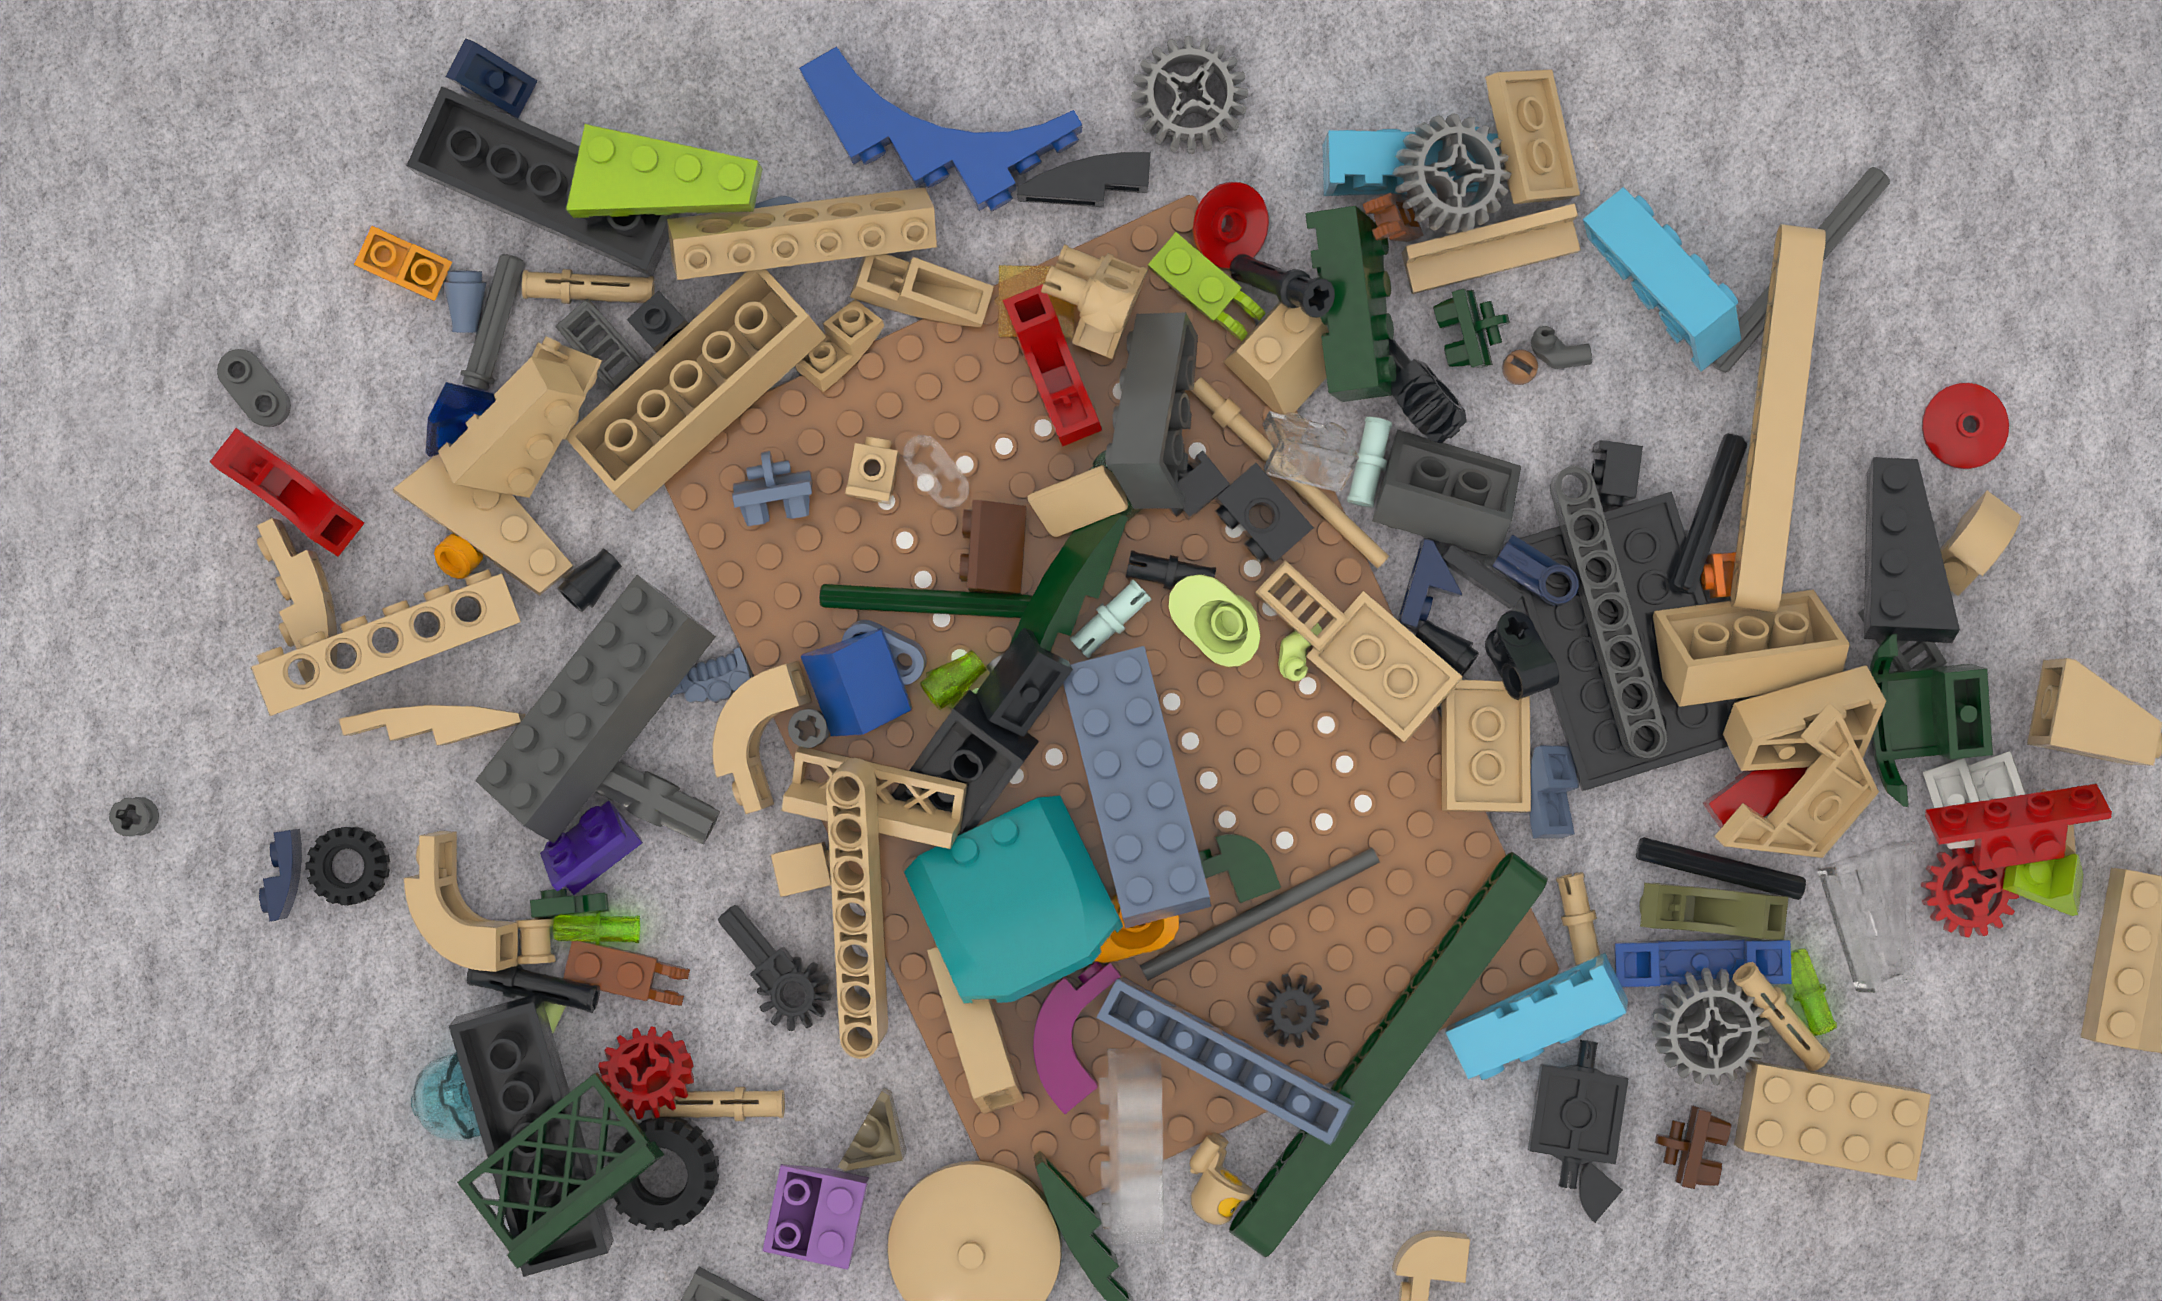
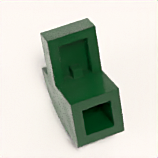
M1220 834L1214 836L1220 853L1212 855L1210 848L1198 852L1205 879L1227 871L1239 903L1281 888L1268 854L1259 844L1247 837L1238 834Z

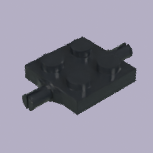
M1580 1039L1577 1065L1559 1067L1540 1064L1528 1150L1530 1152L1550 1154L1562 1161L1559 1187L1567 1188L1568 1185L1570 1189H1577L1580 1164L1595 1161L1616 1165L1629 1078L1605 1074L1594 1068L1599 1042Z

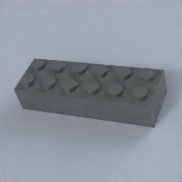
M636 575L475 781L523 826L555 843L716 636L668 596Z

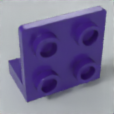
M608 800L602 806H594L587 810L581 816L579 823L568 832H562L555 843L548 841L540 855L554 889L559 891L566 886L575 895L643 842L638 833Z

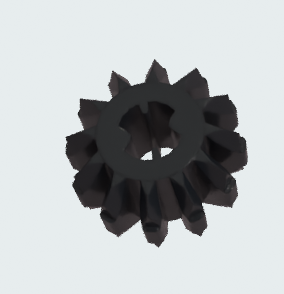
M1285 973L1281 975L1283 989L1278 990L1272 981L1266 983L1267 989L1274 996L1272 999L1260 995L1257 997V1003L1269 1007V1011L1259 1012L1255 1016L1258 1022L1273 1020L1263 1031L1267 1038L1273 1036L1280 1029L1281 1032L1278 1037L1279 1046L1285 1047L1289 1035L1293 1034L1295 1045L1300 1048L1304 1046L1302 1032L1307 1031L1313 1040L1319 1038L1318 1032L1311 1025L1313 1022L1320 1025L1328 1024L1329 1019L1323 1015L1316 1014V1010L1326 1009L1330 1005L1327 999L1312 1001L1322 990L1318 983L1312 985L1304 992L1307 976L1300 974L1297 978L1296 986L1292 987L1290 976ZM1290 999H1294L1298 1006H1304L1303 1014L1297 1013L1300 1019L1291 1022L1287 1015H1281V1008H1287L1285 1002Z

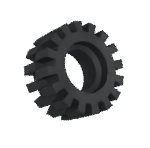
M341 827L327 831V834L319 836L315 840L316 845L308 851L307 855H310V860L305 863V870L310 871V877H307L309 884H314L316 887L314 892L318 896H324L327 898L326 901L332 904L338 903L342 906H348L370 900L376 896L375 893L382 890L384 887L385 877H389L390 869H387V862H390L389 854L385 855L383 849L386 846L384 843L375 838L377 835L371 831H364L360 827ZM343 849L355 850L361 855L364 862V870L361 877L352 883L340 881L332 870V862L335 855Z

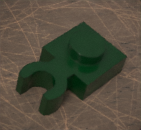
M552 889L540 891L541 899L530 900L531 917L534 919L609 911L608 894L605 893L567 896L566 889H560L559 891Z

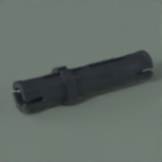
M520 964L497 972L469 968L467 972V985L503 992V996L513 999L516 995L527 997L541 993L544 1002L573 1007L590 1013L594 1012L599 1001L600 986L531 972L524 970Z

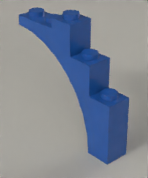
M837 46L799 68L802 77L853 165L861 160L864 165L874 162L886 153L884 147L891 144L916 188L924 183L927 188L939 184L950 176L947 170L954 167L979 211L987 206L990 211H994L1013 199L1010 193L1017 189L1016 182L1010 173L1017 170L1019 175H1022L1034 169L1042 162L1039 158L1040 156L1052 149H1055L1056 153L1069 149L1079 141L1077 135L1082 133V123L1074 110L1043 124L1007 132L975 133L935 125L909 115L879 96L855 73Z

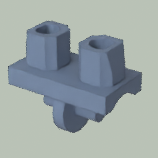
M770 451L761 452L762 465L746 468L748 480L751 481L733 484L734 493H732L734 507H740L747 526L760 525L770 521L767 502L783 499L787 518L794 519L809 515L810 494H812L813 484L810 470L791 473L790 461L773 463Z

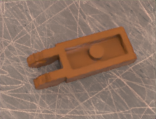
M1388 193L1362 204L1366 214H1374L1377 228L1372 231L1376 240L1389 237L1392 241L1410 242L1424 236L1419 222L1414 221L1416 214L1414 208H1402L1403 203L1409 199L1408 195Z
M574 938L571 942L563 978L580 983L600 986V991L643 1001L651 999L682 1006L683 995L672 990L652 988L655 972L672 979L682 980L688 979L690 969L660 962L657 957Z

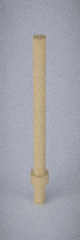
M1202 377L1194 383V390L1190 391L1214 412L1211 417L1223 428L1227 425L1377 569L1388 559L1389 555L1239 413L1242 409L1230 398L1225 400Z

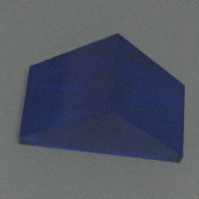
M446 382L427 420L426 454L429 457L439 455L438 450L446 442L453 444L468 429L466 422L474 414L481 416L496 401L494 394Z

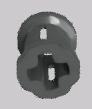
M813 709L800 710L789 720V736L799 747L813 748L823 744L829 737L827 722L820 711ZM811 716L816 718L815 727L820 729V734L818 736H809L807 741L802 738L804 731L798 728L800 721H809Z
M127 797L112 806L109 821L113 825L115 832L122 836H142L155 829L159 821V812L153 801L145 797ZM135 810L137 815L142 816L141 822L133 824V819L127 817V812Z

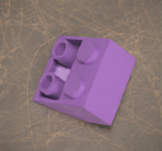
M781 1164L762 1251L848 1270L853 1256L869 1177L829 1168Z

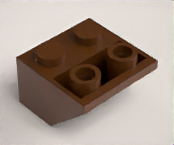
M972 500V510L964 509L962 536L963 538H970L969 554L961 553L959 580L967 582L969 592L1021 594L1026 506Z

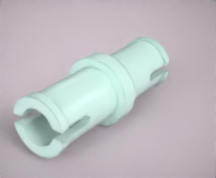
M1365 417V427L1359 453L1353 455L1352 463L1356 466L1347 502L1363 507H1374V498L1380 472L1386 470L1387 461L1384 459L1392 422L1377 417Z
M1132 579L1130 584L1106 606L1102 603L1096 609L1098 614L1074 636L1072 635L1070 640L1089 659L1092 656L1091 654L1115 632L1120 634L1126 629L1124 624L1147 602H1150L1152 598Z

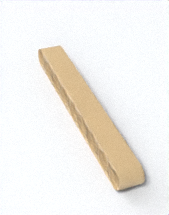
M1780 224L1775 238L1731 587V607L1776 613L1781 600L1825 250L1826 233L1823 229Z

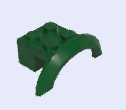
M1897 634L1887 635L1875 651L1869 670L1886 700L1871 741L1876 767L1886 792L1903 807H1908L1907 785L1900 777L1895 763L1896 759L1940 755L1951 760L1993 755L1987 668L1974 664H1961L1889 672L1893 658L1898 656Z

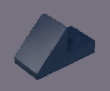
M466 38L445 76L460 85L462 91L515 118H519L538 82L535 78L475 41Z
M1427 539L1420 542L1397 619L1402 625L1409 628H1416L1419 620L1427 621L1433 602V597L1427 596L1428 588L1456 597L1462 596L1459 586L1435 543Z

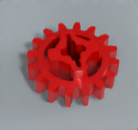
M1968 847L1967 853L1964 848H1953V856L1945 852H1939L1937 857L1941 863L1940 866L1927 865L1926 870L1933 875L1932 881L1921 882V887L1931 890V896L1926 897L1922 902L1923 905L1935 906L1936 910L1930 916L1932 921H1940L1945 918L1943 930L1952 933L1959 925L1960 936L1970 938L1973 928L1979 936L1988 935V924L2001 929L2003 923L1999 916L2002 913L2013 915L2015 912L2007 905L2008 900L2019 898V895L2003 889L2006 867L1989 869L1993 875L1983 876L1978 873L1976 865L1972 863L1974 861V847ZM1952 871L1953 875L1948 885L1943 887L1946 876ZM1969 883L1985 885L1971 893L1972 898L1956 895L1967 889ZM1995 893H1997L1994 904L1990 909H1988V904L1992 896ZM1957 904L1962 907L1964 915H1967L1968 919L1955 915L1948 908V905Z
M651 1026L648 1034L641 1036L638 1028H635L632 1032L633 1038L628 1041L621 1035L616 1037L619 1044L617 1049L606 1047L604 1052L607 1061L599 1062L598 1068L602 1079L628 1112L634 1109L636 1118L642 1120L645 1111L651 1110L654 1117L658 1118L660 1117V1107L666 1106L673 1111L676 1109L674 1102L676 1096L685 1099L688 1097L685 1084L694 1083L692 1073L693 1061L691 1054L687 1052L685 1042L683 1040L675 1042L671 1031L668 1030L662 1037H659L656 1027ZM624 1088L632 1089V1092H629Z

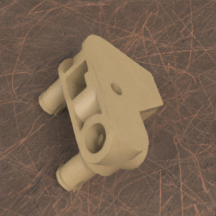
M1064 244L1058 258L1059 261H1057L1055 267L1051 265L1041 292L1078 305L1077 310L1081 311L1079 315L1080 320L1072 343L1112 359L1119 346L1148 269L1145 267L1140 268L1114 258V255L1107 253L1106 257L1101 256L1098 259Z

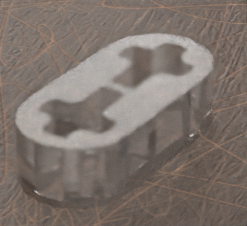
M917 435L906 443L903 451L904 461L933 500L941 507L947 509L963 505L970 493L969 483L965 475L933 437L927 435ZM920 444L923 448L931 445L934 448L930 456L938 466L935 470L931 472L923 462L917 465L912 462V459L916 456L913 450L916 445ZM942 472L951 482L956 479L961 481L962 484L958 487L959 498L953 500L952 497L947 496L942 499L939 496L943 488L936 479L938 474Z

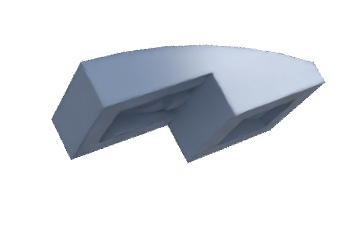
M1547 745L1535 747L1530 770L1531 812H1529L1533 839H1563L1574 835L1567 792L1579 788L1569 748L1568 746Z

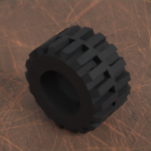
M651 1117L638 1124L650 1142L655 1141L659 1148L671 1150L683 1160L687 1169L688 1179L683 1190L673 1197H658L645 1189L639 1176L610 1198L615 1199L617 1203L615 1209L620 1215L624 1212L630 1217L628 1222L635 1226L639 1223L646 1225V1230L655 1231L657 1228H664V1231L673 1230L678 1225L682 1224L684 1226L692 1221L709 1203L719 1180V1174H717L719 1160L718 1156H714L712 1141L710 1139L706 1140L703 1137L702 1133L704 1131L697 1125L693 1128L687 1124L688 1120L680 1117L677 1120L670 1119V1117H659L657 1119H652ZM627 1131L616 1142L613 1151L624 1152L636 1141ZM608 1157L607 1162L610 1163L616 1157Z

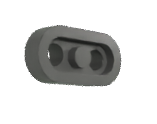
M234 349L224 354L217 366L219 381L252 422L263 427H275L283 423L291 409L289 396L255 354L243 349ZM237 363H243L245 366V373L240 378H234L232 374V369ZM268 396L272 400V407L267 412H262L259 409V402L263 397Z

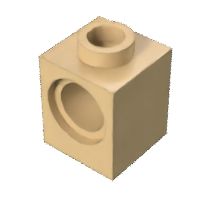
M825 841L771 854L780 897L831 885L829 850L826 849Z

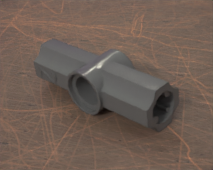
M620 761L617 762L595 790V793L626 806V810L631 814L656 826L661 827L664 825L701 844H705L720 813L713 806L679 791L680 787L648 771L642 773Z

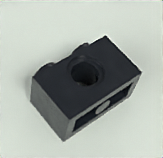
M1257 463L1253 464L1215 499L1220 505L1215 510L1216 514L1231 530L1238 526L1249 538L1244 545L1260 563L1267 558L1273 565L1314 528ZM1256 505L1268 507L1273 515L1272 524L1264 529L1253 526L1249 520V511L1252 507Z

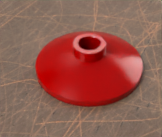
M1234 181L1219 184L1211 189L1201 200L1194 216L1193 236L1198 251L1214 265L1222 268H1230L1232 260L1240 254H1247L1254 258L1262 248L1268 232V211L1262 196L1253 187ZM1225 217L1226 223L1225 226L1222 228V221Z
M1959 383L1942 389L1930 400L1922 419V433L1928 449L1939 461L1958 469H1972L1989 463L2001 452L2008 438L2009 419L2003 403L1992 391L1978 384ZM1966 417H1971L1976 422V429L1972 433L1967 432L1963 428V420Z

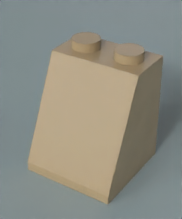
M2069 658L2043 660L2027 745L2125 765L2154 766L2155 758H2160L2162 754V722L2077 660Z

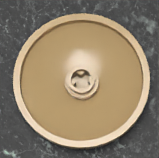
M958 1162L931 1172L911 1188L896 1210L889 1230V1267L895 1285L905 1301H1046L1053 1289L1061 1266V1231L1045 1196L1023 1175L1010 1168L991 1162Z

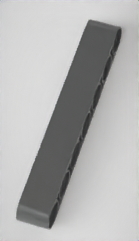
M1569 466L1552 478L1550 494L1570 564L1578 578V592L1620 739L1625 751L1631 756L1653 758L1664 750L1667 743V733L1595 481L1587 469L1580 466ZM1566 475H1573L1580 479L1583 490L1578 498H1570L1564 494L1562 481ZM1578 517H1586L1592 521L1595 531L1590 540L1585 541L1576 536L1574 523ZM1590 559L1601 560L1606 567V576L1600 583L1591 581L1586 574V565ZM1604 600L1613 602L1618 609V618L1611 625L1603 623L1598 616V607ZM1617 642L1624 643L1630 650L1629 662L1623 667L1616 666L1610 658L1611 647ZM1629 684L1636 685L1642 692V701L1634 709L1628 708L1622 701V692ZM1642 726L1648 727L1654 734L1653 745L1646 751L1640 750L1634 743L1635 732Z

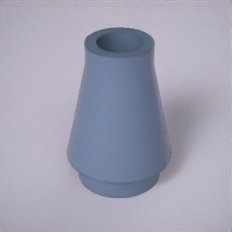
M447 271V281L443 282L452 321V332L475 333L478 331V322L487 283L482 282V271Z

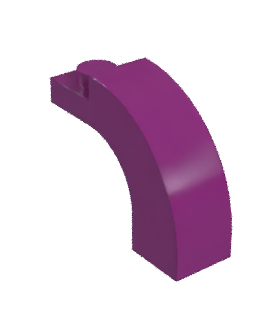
M1097 961L1091 964L1078 975V979L1082 982L1078 987H1075L1067 976L1061 978L1047 994L1037 1016L1033 1038L1036 1069L1046 1092L1064 1115L1098 1088V1082L1075 1053L1072 1044V1029L1081 1010L1114 983L1116 979L1121 977V973L1111 962H1107L1103 966Z

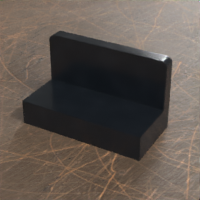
M1023 628L978 689L976 696L990 722L1024 737L1072 672L1073 668L1068 660L1040 647L1034 633L1027 628Z

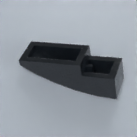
M1120 152L1096 155L1065 163L1019 185L1017 190L1018 202L1104 208L1105 191L1148 193L1151 152Z

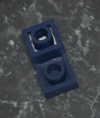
M300 829L274 832L275 841L270 842L271 862L274 868L279 867L280 876L263 878L264 887L259 889L260 906L263 913H268L269 922L288 918L298 891L302 864Z

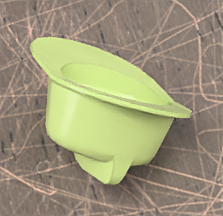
M1193 575L1177 582L1170 593L1168 607L1171 618L1178 628L1208 658L1217 664L1233 667L1240 666L1252 659L1258 650L1261 637L1257 614L1252 604L1244 597L1234 594L1227 586L1213 577Z

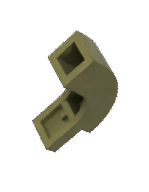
M1644 883V891L1639 903L1641 913L1640 927L1784 940L1789 897L1686 885Z

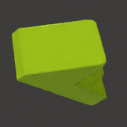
M2074 853L2059 859L2007 866L2003 889L2070 916H2076L2079 911L2084 876L2079 855Z

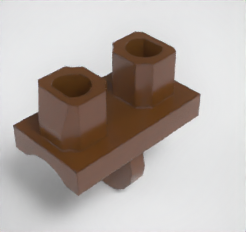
M1691 1105L1684 1139H1682L1685 1123L1672 1120L1669 1136L1656 1134L1655 1143L1666 1146L1663 1163L1676 1165L1678 1153L1681 1150L1675 1182L1680 1183L1682 1187L1695 1189L1696 1184L1718 1186L1722 1172V1163L1702 1158L1706 1141L1726 1146L1732 1126L1731 1123L1711 1115L1712 1112L1707 1109Z

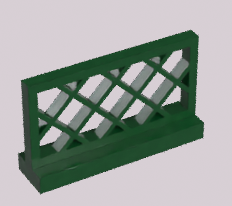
M596 1072L457 1183L508 1249L509 1253L507 1256L518 1269L530 1263L665 1154L655 1141L650 1142L599 1073ZM593 1086L604 1099L602 1118L579 1115L581 1096ZM573 1103L572 1114L561 1113ZM611 1110L619 1120L610 1119ZM553 1118L571 1120L568 1145L545 1142L547 1123ZM578 1121L601 1124L598 1149L575 1146ZM609 1125L625 1127L636 1142L624 1152L606 1150ZM538 1131L537 1141L527 1140ZM519 1145L536 1147L533 1172L511 1170L512 1153ZM544 1148L567 1151L564 1176L541 1173ZM574 1152L598 1155L596 1173L590 1179L572 1177ZM605 1156L616 1157L604 1167ZM504 1158L503 1168L493 1167ZM484 1173L502 1175L499 1200L484 1198L473 1182ZM510 1176L532 1179L530 1204L507 1201ZM540 1180L563 1183L561 1202L555 1207L537 1205ZM571 1184L581 1185L569 1195ZM490 1205L498 1206L497 1214ZM506 1207L529 1210L527 1228L516 1238L512 1236L504 1225ZM536 1211L547 1212L535 1222Z

